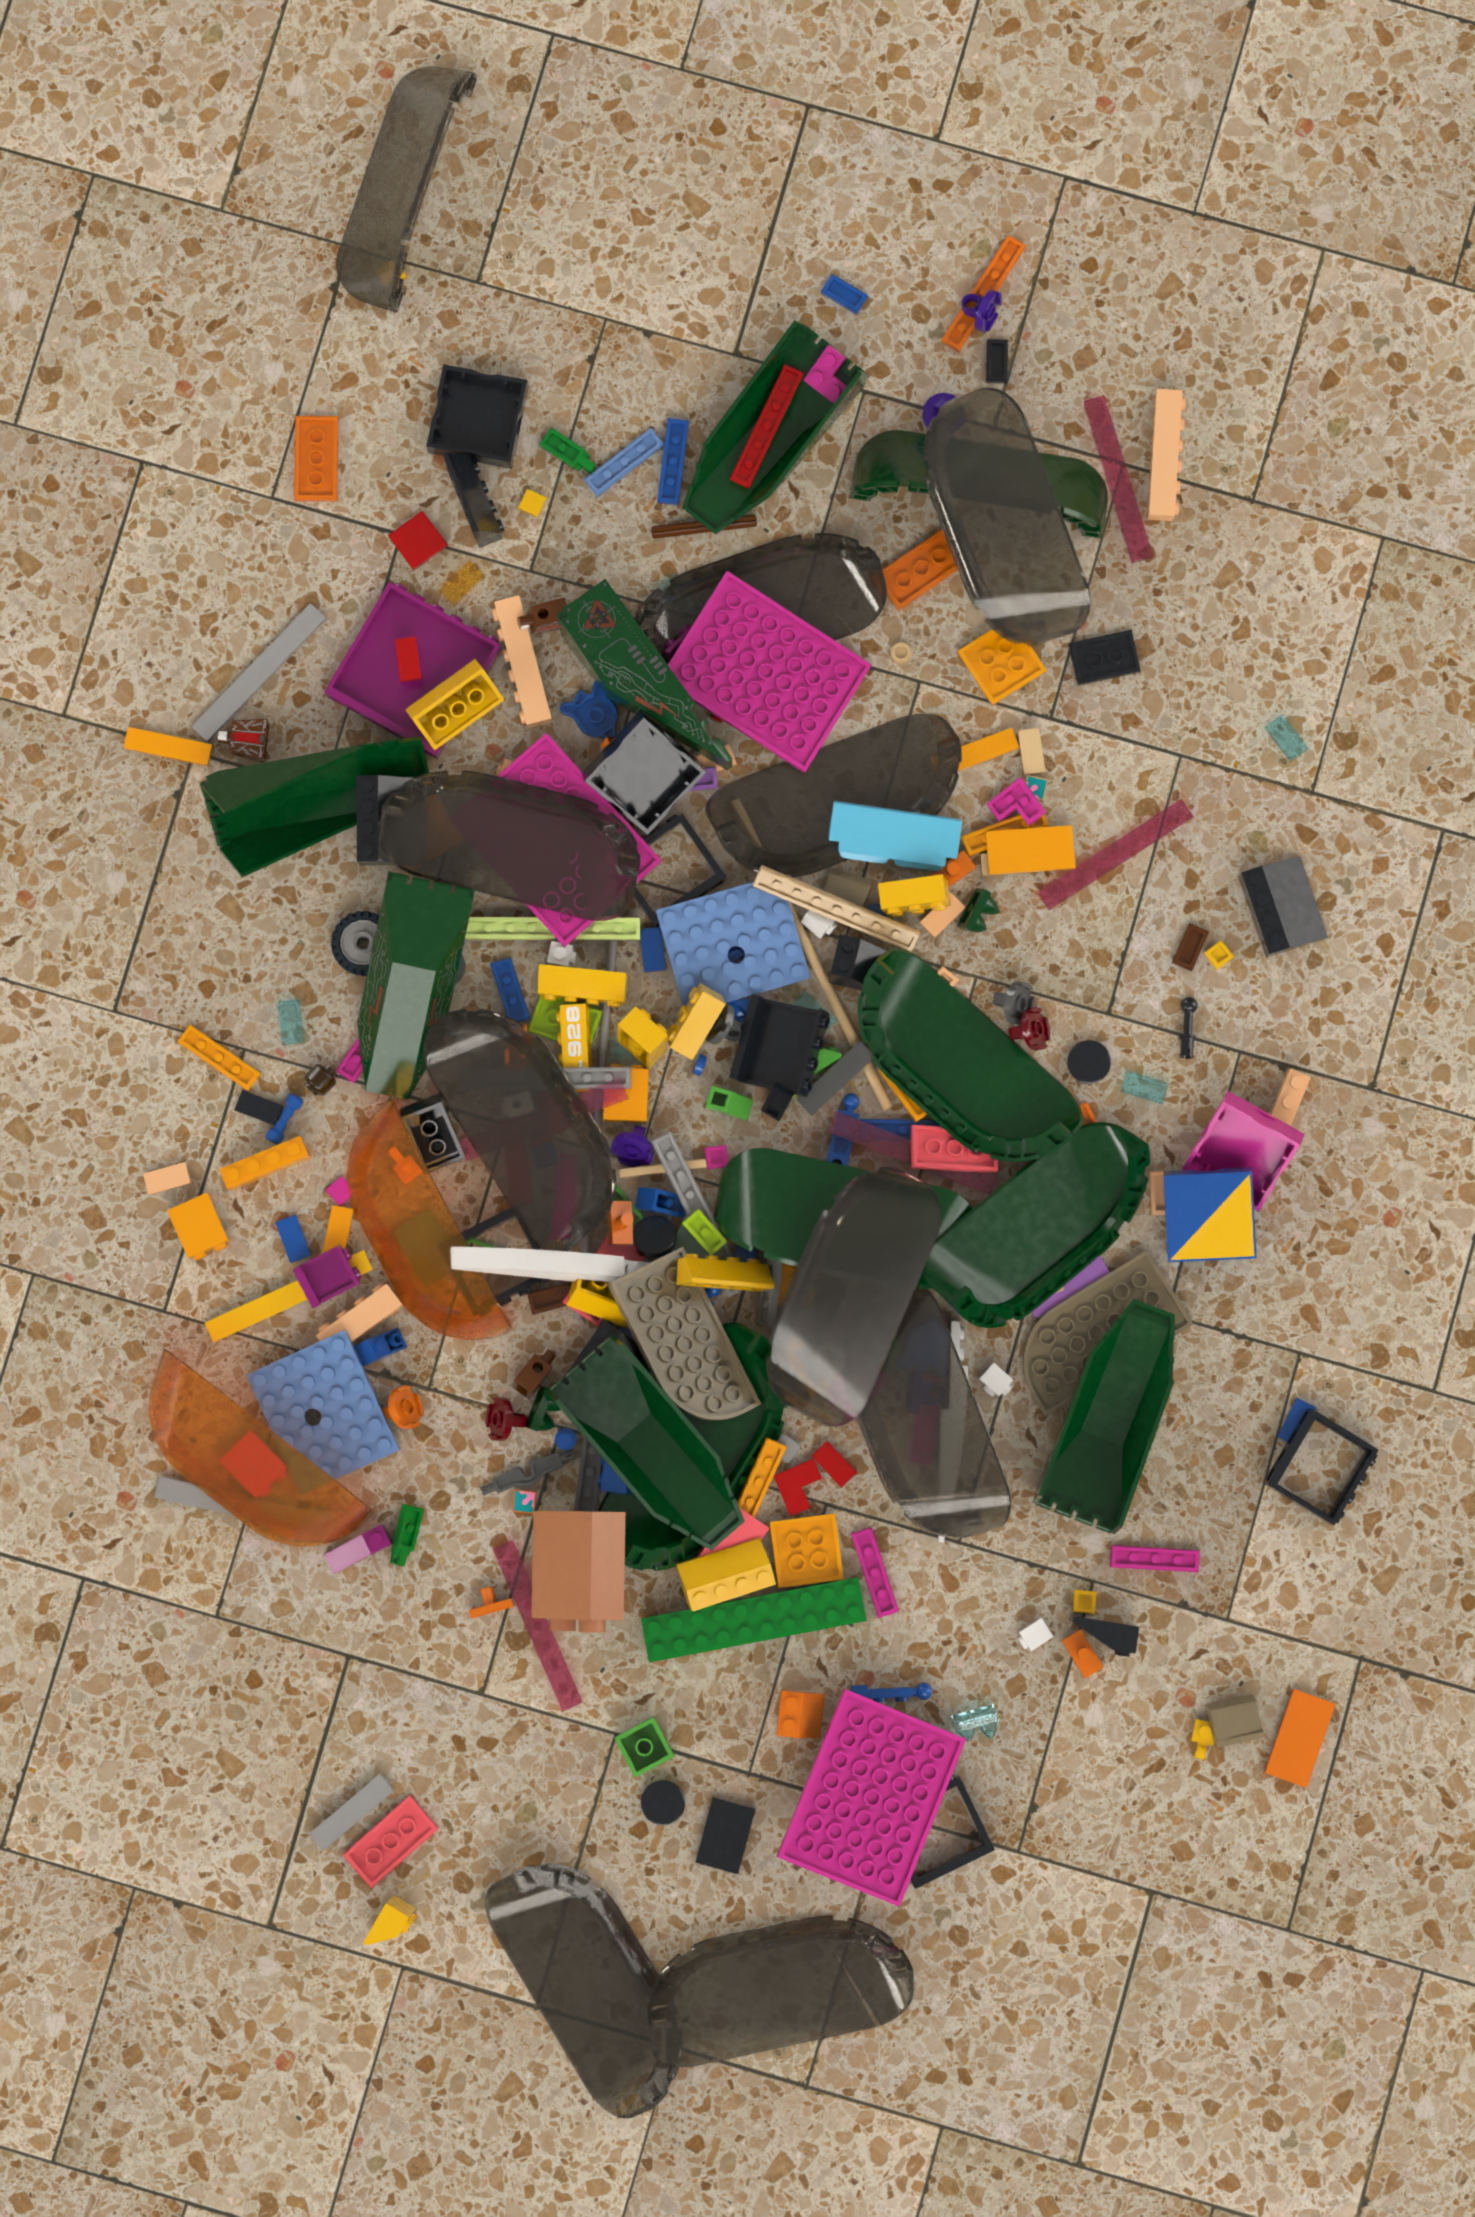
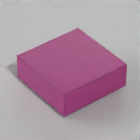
M726 1145L705 1148L707 1170L726 1167L728 1164Z
M342 1176L325 1190L340 1207L356 1193Z

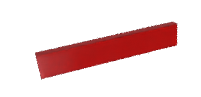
M784 364L731 475L730 481L750 489L803 378V372Z

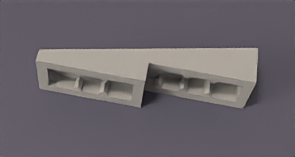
M380 1773L310 1832L309 1835L321 1850L324 1851L395 1790Z

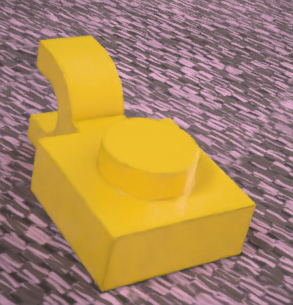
M1195 1719L1191 1741L1197 1742L1193 1758L1205 1759L1206 1746L1214 1745L1210 1722Z

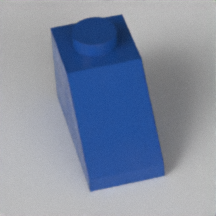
M638 1187L636 1209L684 1218L685 1210L676 1193L656 1188Z

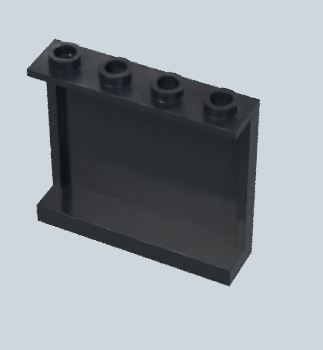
M752 994L729 1078L739 1083L771 1090L774 1084L779 1082L795 1092L794 1095L807 1097L808 1092L811 1091L813 1086L812 1078L814 1071L818 1067V1055L824 1045L823 1037L830 1023V1014L820 1008L815 1010L764 999L761 996Z

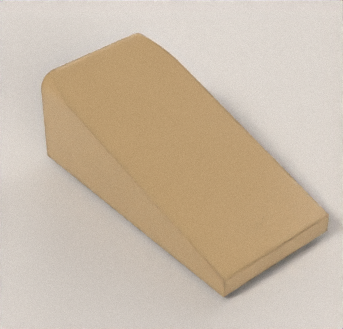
M1039 727L1019 730L1017 738L1024 776L1046 772Z

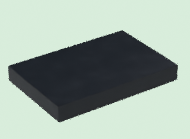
M1132 630L1068 644L1077 686L1141 672Z
M713 1797L695 1863L738 1874L756 1809Z

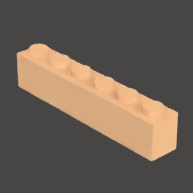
M1157 389L1155 392L1147 520L1173 521L1175 515L1179 513V502H1176V494H1180L1181 481H1177V473H1181L1182 460H1178V455L1183 450V439H1180V431H1184V419L1181 418V411H1185L1186 398H1182L1183 390Z
M520 596L495 601L496 608L492 609L495 622H500L501 629H497L500 642L505 641L506 649L503 650L505 662H510L512 669L508 670L511 683H516L517 690L513 691L516 703L521 702L523 709L519 711L522 724L526 723L528 729L553 723L528 628L520 630L517 617L524 616Z

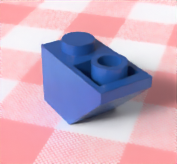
M399 1328L369 1338L354 1348L363 1367L407 1348V1345Z
M601 1457V1465L604 1466L603 1474H599L598 1487H601L600 1491L630 1496V1489Z

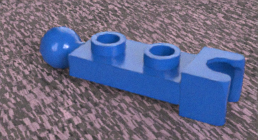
M848 1093L844 1096L843 1105L845 1110L838 1109L826 1159L828 1162L838 1160L841 1165L848 1166L859 1114L853 1113L854 1109L860 1104L859 1097L854 1093Z
M924 1682L919 1683L916 1687L868 1689L867 1685H851V1692L868 1699L873 1698V1701L878 1703L886 1702V1698H895V1702L908 1701V1697L917 1696L920 1700H927L932 1695V1687Z

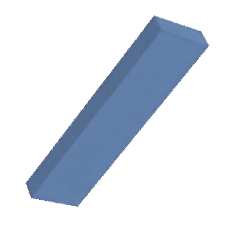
M650 428L586 477L584 481L598 498L664 447V443L655 431Z

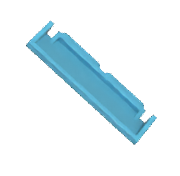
M834 801L828 837L830 841L839 842L838 851L842 858L882 864L886 863L888 859H894V863L897 866L940 871L942 866L945 867L946 857L957 859L962 819Z

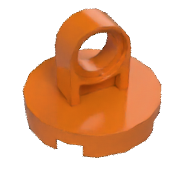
M406 1385L391 1391L388 1400L389 1407L383 1408L386 1418H392L398 1427L410 1430L421 1424L419 1420L423 1416L424 1410L418 1393L414 1394L410 1390L412 1387Z

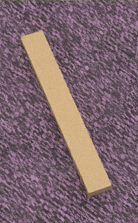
M761 865L752 884L753 887L909 952H912L920 936V931L763 865Z

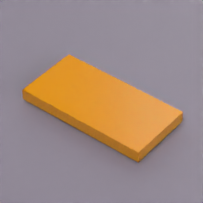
M1072 825L986 831L985 833L989 875L1076 868Z

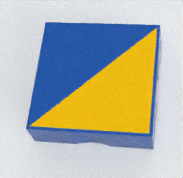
M1252 1167L1224 1168L1215 1171H1164L1168 1262L1257 1258Z

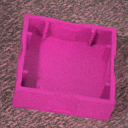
M1227 1091L1187 1157L1182 1169L1215 1171L1224 1168L1252 1167L1254 1210L1259 1212L1274 1189L1278 1177L1287 1168L1300 1147L1305 1134Z

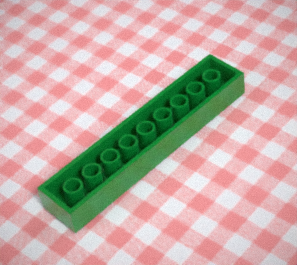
M859 1577L718 1603L693 1612L691 1609L641 1618L649 1663L867 1621Z

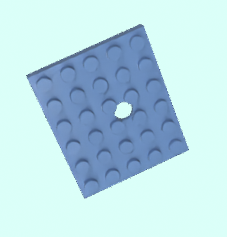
M753 882L656 909L682 1005H687L690 1000L688 998L690 991L694 986L698 987L699 983L722 995L725 1003L751 996L752 994H758L810 979L789 901L753 887ZM734 946L741 947L745 953L744 959L739 963H733L728 959V951Z
M346 1329L246 1375L301 1495L401 1449ZM313 1408L321 1413V1420L318 1425H310L306 1422L305 1413L307 1410Z

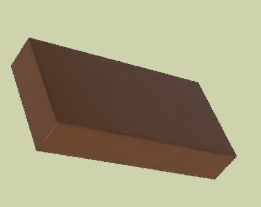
M1189 923L1172 964L1192 972L1209 931Z
M570 1283L528 1293L532 1315L567 1307L562 1300L571 1288Z

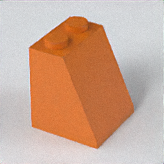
M781 1689L776 1735L792 1738H820L825 1694Z

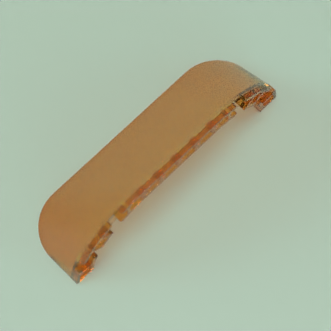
M390 1096L367 1120L358 1133L352 1146L347 1166V1185L352 1208L387 1277L406 1309L426 1327L437 1333L461 1340H483L503 1336L514 1331L505 1311H502L482 1272L451 1269L450 1248L468 1247L405 1127L399 1108Z
M164 1348L150 1390L149 1419L155 1441L164 1457L182 1476L259 1535L271 1541L289 1546L314 1547L338 1541L359 1529L375 1513L348 1489Z

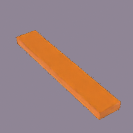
M1007 235L971 294L984 297L989 290L998 292L1025 250L1026 245ZM970 301L966 304L967 308H974L977 306V303L974 301ZM961 308L941 342L960 353L975 329L976 318L964 314Z

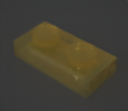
M468 561L439 589V592L455 607L485 576Z

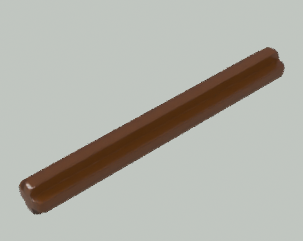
M744 515L724 530L756 527V515ZM699 521L651 527L654 539L712 532Z

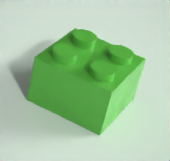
M655 1716L614 1737L634 1777L675 1756Z

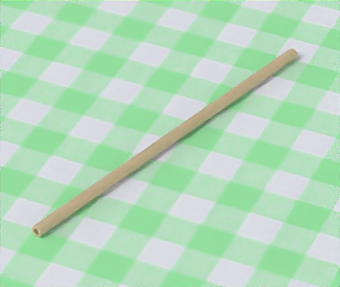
M740 799L730 802L760 865L775 870ZM789 902L802 949L851 1047H854L860 1039L833 985L828 983L829 977L792 903ZM870 1061L863 1068V1071L883 1111L892 1108L893 1105Z

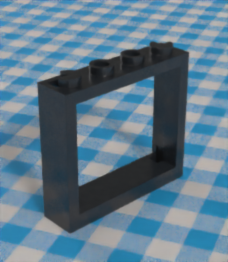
M683 814L671 816L666 820V825L661 828L659 826L655 827L649 833V836L644 839L649 846L681 824L715 873L712 877L670 905L704 896L727 880L726 875ZM634 886L629 890L654 928L659 927L657 914H654L641 893Z
M518 1205L439 1244V1249L474 1316L480 1314L482 1317L493 1311L492 1307L498 1304L500 1307L512 1302L511 1297L517 1294L522 1297L532 1291L531 1287L537 1284L541 1287L551 1281L550 1279L532 1277L478 1305L461 1270L451 1269V1247H458L513 1218H516L531 1248L541 1250Z
M1307 1408L1263 1484L1326 1523L1335 1526L1344 1517L1345 1512L1343 1510L1346 1505L1351 1504L1356 1496L1354 1491L1357 1486H1361L1367 1477V1474H1365L1367 1469L1375 1464V1459L1378 1456L1376 1454L1379 1449L1312 1408ZM1314 1421L1365 1451L1328 1515L1278 1485Z
M954 1774L951 1776L946 1791L957 1786L984 1843L917 1876L913 1872L910 1880L915 1889L995 1850L960 1776L955 1777Z

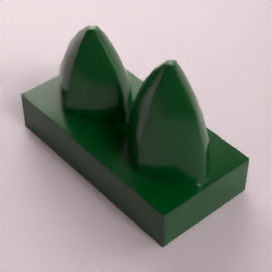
M975 889L957 924L958 928L972 932L987 930L985 921L980 914L994 915L1000 913L997 903L990 896L991 892L986 889Z
M540 1386L527 1418L526 1427L537 1432L547 1431L555 1427L552 1418L545 1413L546 1410L561 1411L546 1393L549 1390L546 1387Z

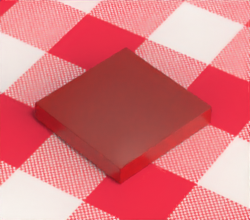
M423 511L388 535L413 571L448 546Z

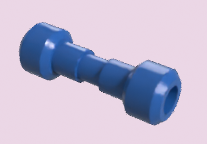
M292 1093L288 1094L284 1101L286 1106L282 1111L279 1121L277 1120L274 1127L270 1128L265 1135L267 1140L276 1145L281 1144L284 1139L283 1132L288 1120L293 1116L295 1110H299L303 1104V1099Z

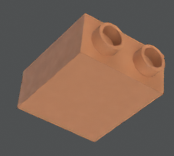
M533 1511L531 1618L549 1619V1631H576V1620H579V1632H605L606 1620H624L626 1512Z

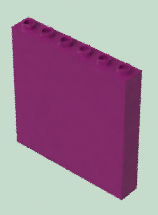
M389 582L324 693L329 699L400 739L419 736L422 739L425 753L438 759L448 741L434 750L405 709L474 659L488 674L502 651V647L499 644L500 641L494 636L488 635L486 637L480 633L481 630L472 624L470 626L463 624V620L454 614H451V616L447 615L439 605L433 603L431 606L425 602L426 599L417 593L412 595L406 592L407 588L397 582L394 585ZM416 636L422 680L401 683L394 639Z

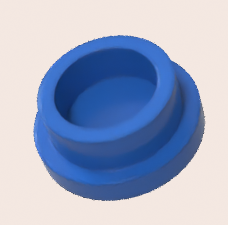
M564 1428L557 1432L555 1443L562 1450H570L576 1445L577 1436L571 1429Z

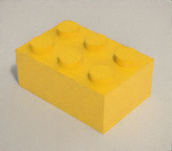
M943 874L878 883L881 910L886 915H890L891 918L901 917L905 912H911L913 915L922 914L926 909L943 911L946 910L947 906H951L948 880Z
M699 983L698 987L694 986L688 995L689 1002L686 1006L683 1005L677 1014V1017H679L675 1025L671 1024L666 1033L668 1035L669 1047L691 1060L695 1057L726 1005L722 995Z
M635 1006L618 1024L617 1042L650 1070L667 1052V1030L660 1023L655 1024L650 1020L651 1016L644 1009L639 1010Z

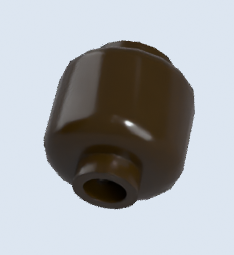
M316 1064L304 1076L306 1081L304 1085L315 1096L318 1094L324 1096L336 1085L337 1081L333 1077L336 1072L328 1064L325 1067L321 1064Z

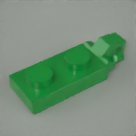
M553 428L549 429L539 443V447L574 470L580 471L583 469L592 474L596 469V464L589 460L590 455L586 453L585 449Z
M402 1504L391 1548V1564L405 1567L407 1556H409L411 1551L414 1552L424 1508Z

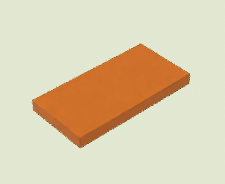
M295 416V501L338 502V416Z
M943 527L875 574L874 578L896 609L900 611L964 567L969 561Z
M1293 1689L1264 1773L1307 1788L1336 1704Z

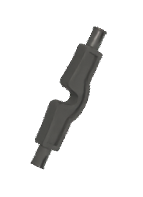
M571 1450L561 1455L554 1453L547 1457L530 1461L529 1465L532 1471L530 1477H525L521 1468L515 1467L505 1474L493 1478V1483L480 1487L481 1491H483L482 1494L485 1496L494 1491L501 1493L515 1486H531L540 1481L545 1474L562 1468L563 1463L575 1459L574 1455L569 1456L573 1454V1451Z

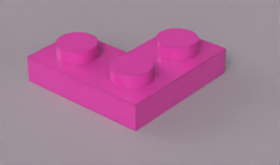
M828 345L804 378L806 383L833 404L848 386L835 376L846 360V357L834 347Z
M1021 777L987 803L1000 822L1015 810L1019 811L1028 825H1032L1047 813Z

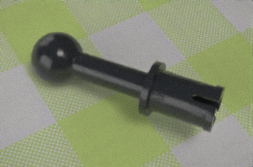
M1186 997L1180 1004L1181 1010L1184 1012L1183 1034L1179 1035L1181 1040L1179 1057L1183 1059L1185 1056V1059H1193V1047L1196 1036L1192 1035L1193 1013L1197 1010L1198 1003L1194 998Z

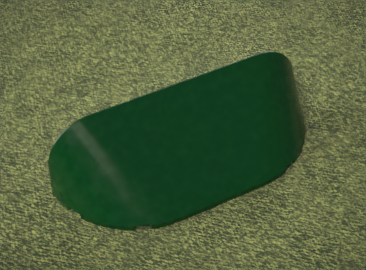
M891 430L882 432L868 440L859 451L855 461L849 496L851 499L870 502L873 497L877 496L878 491L884 494L898 492L899 487H908V491L911 493L932 494L1014 507L1048 515L1054 510L1061 513L1060 519L1071 524L1078 523L1081 536L1103 539L1108 507L1107 487L1095 468L1076 458L909 431Z
M900 948L888 949L873 963L864 978L862 991L858 998V1023L863 1042L868 1044L873 1054L871 1058L883 1074L953 1138L976 1153L980 1151L991 1155V1159L1024 1162L1036 1160L1041 1156L1053 1153L1074 1137L1082 1127L1084 1117L1079 1104L1072 1094L1014 1040H1010V1037L955 987L951 986L931 965L917 955Z
M1095 1122L1082 1125L1074 1137L1063 1147L1053 1153L1041 1156L1039 1159L1032 1160L937 1237L927 1247L921 1260V1272L925 1281L962 1318L975 1326L997 1328L1005 1326L1007 1320L1012 1318L1020 1320L1027 1316L1096 1260L1098 1256L1102 1255L1119 1238L1120 1234L1117 1231L1124 1221L1130 1223L1140 1205L1148 1182V1177L1145 1176V1169L1150 1165L1148 1143L1116 1124Z
M753 1148L733 1157L724 1168L713 1215L714 1220L720 1222V1230L728 1238L749 1251L754 1250V1247L764 1251L765 1258L881 1286L905 1289L906 1284H918L917 1287L919 1289H933L925 1281L921 1272L923 1254L937 1237L973 1208L960 1194L944 1187L775 1149Z
M730 1322L722 1324L761 1405L739 1416L721 1421L701 1420L685 1413L683 1414L721 1458V1464L729 1479L733 1495L738 1500L765 1438L768 1437L777 1441L784 1425V1421L781 1420L783 1410L788 1408L789 1382L784 1362L779 1359L776 1353L777 1350L772 1343L752 1329L740 1323ZM630 1492V1496L607 1493L598 1509V1512H626L625 1565L630 1568L642 1571L644 1569L661 1571L674 1568L676 1564L696 1557L698 1555L697 1550L702 1547L701 1544L653 1517L632 1492Z

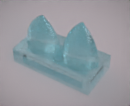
M994 1704L951 1716L956 1733L967 1741H971L977 1727L980 1728L986 1737L993 1739L997 1730V1722H999Z

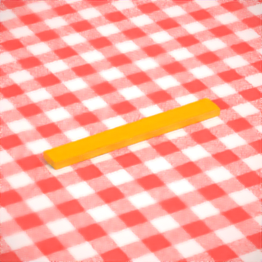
M365 1250L351 1255L352 1259L349 1261L352 1267L357 1266L361 1275L373 1270ZM298 1280L215 1317L205 1322V1325L214 1343L308 1299Z

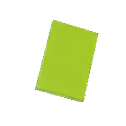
M539 996L527 1031L558 1042V1032H561V1023H557V1011L560 1010V1005L581 1003L564 1002V998L548 1001L543 1000V996ZM589 1006L590 1043L592 1045L603 1011Z

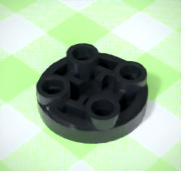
M1092 1040L1076 1044L1071 1049L1067 1058V1068L1071 1076L1078 1082L1088 1085L1104 1079L1111 1067V1057L1106 1047Z
M649 1216L643 1218L633 1229V1244L641 1256H665L671 1253L675 1246V1227L664 1217Z
M658 1780L651 1783L642 1794L641 1808L643 1814L649 1821L657 1825L674 1823L681 1817L685 1808L683 1791L677 1784L668 1780Z

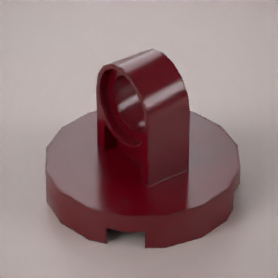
M1038 1007L1025 1009L1022 1013L1021 1025L1008 1029L1010 1040L1024 1038L1028 1047L1034 1051L1047 1048L1046 1041L1050 1040V1027L1047 1018H1042L1040 1014L1042 1010Z
M494 1397V1403L488 1405L485 1424L486 1427H490L491 1433L488 1436L491 1440L505 1441L509 1437L512 1427H526L527 1415L513 1413L511 1402L507 1398Z

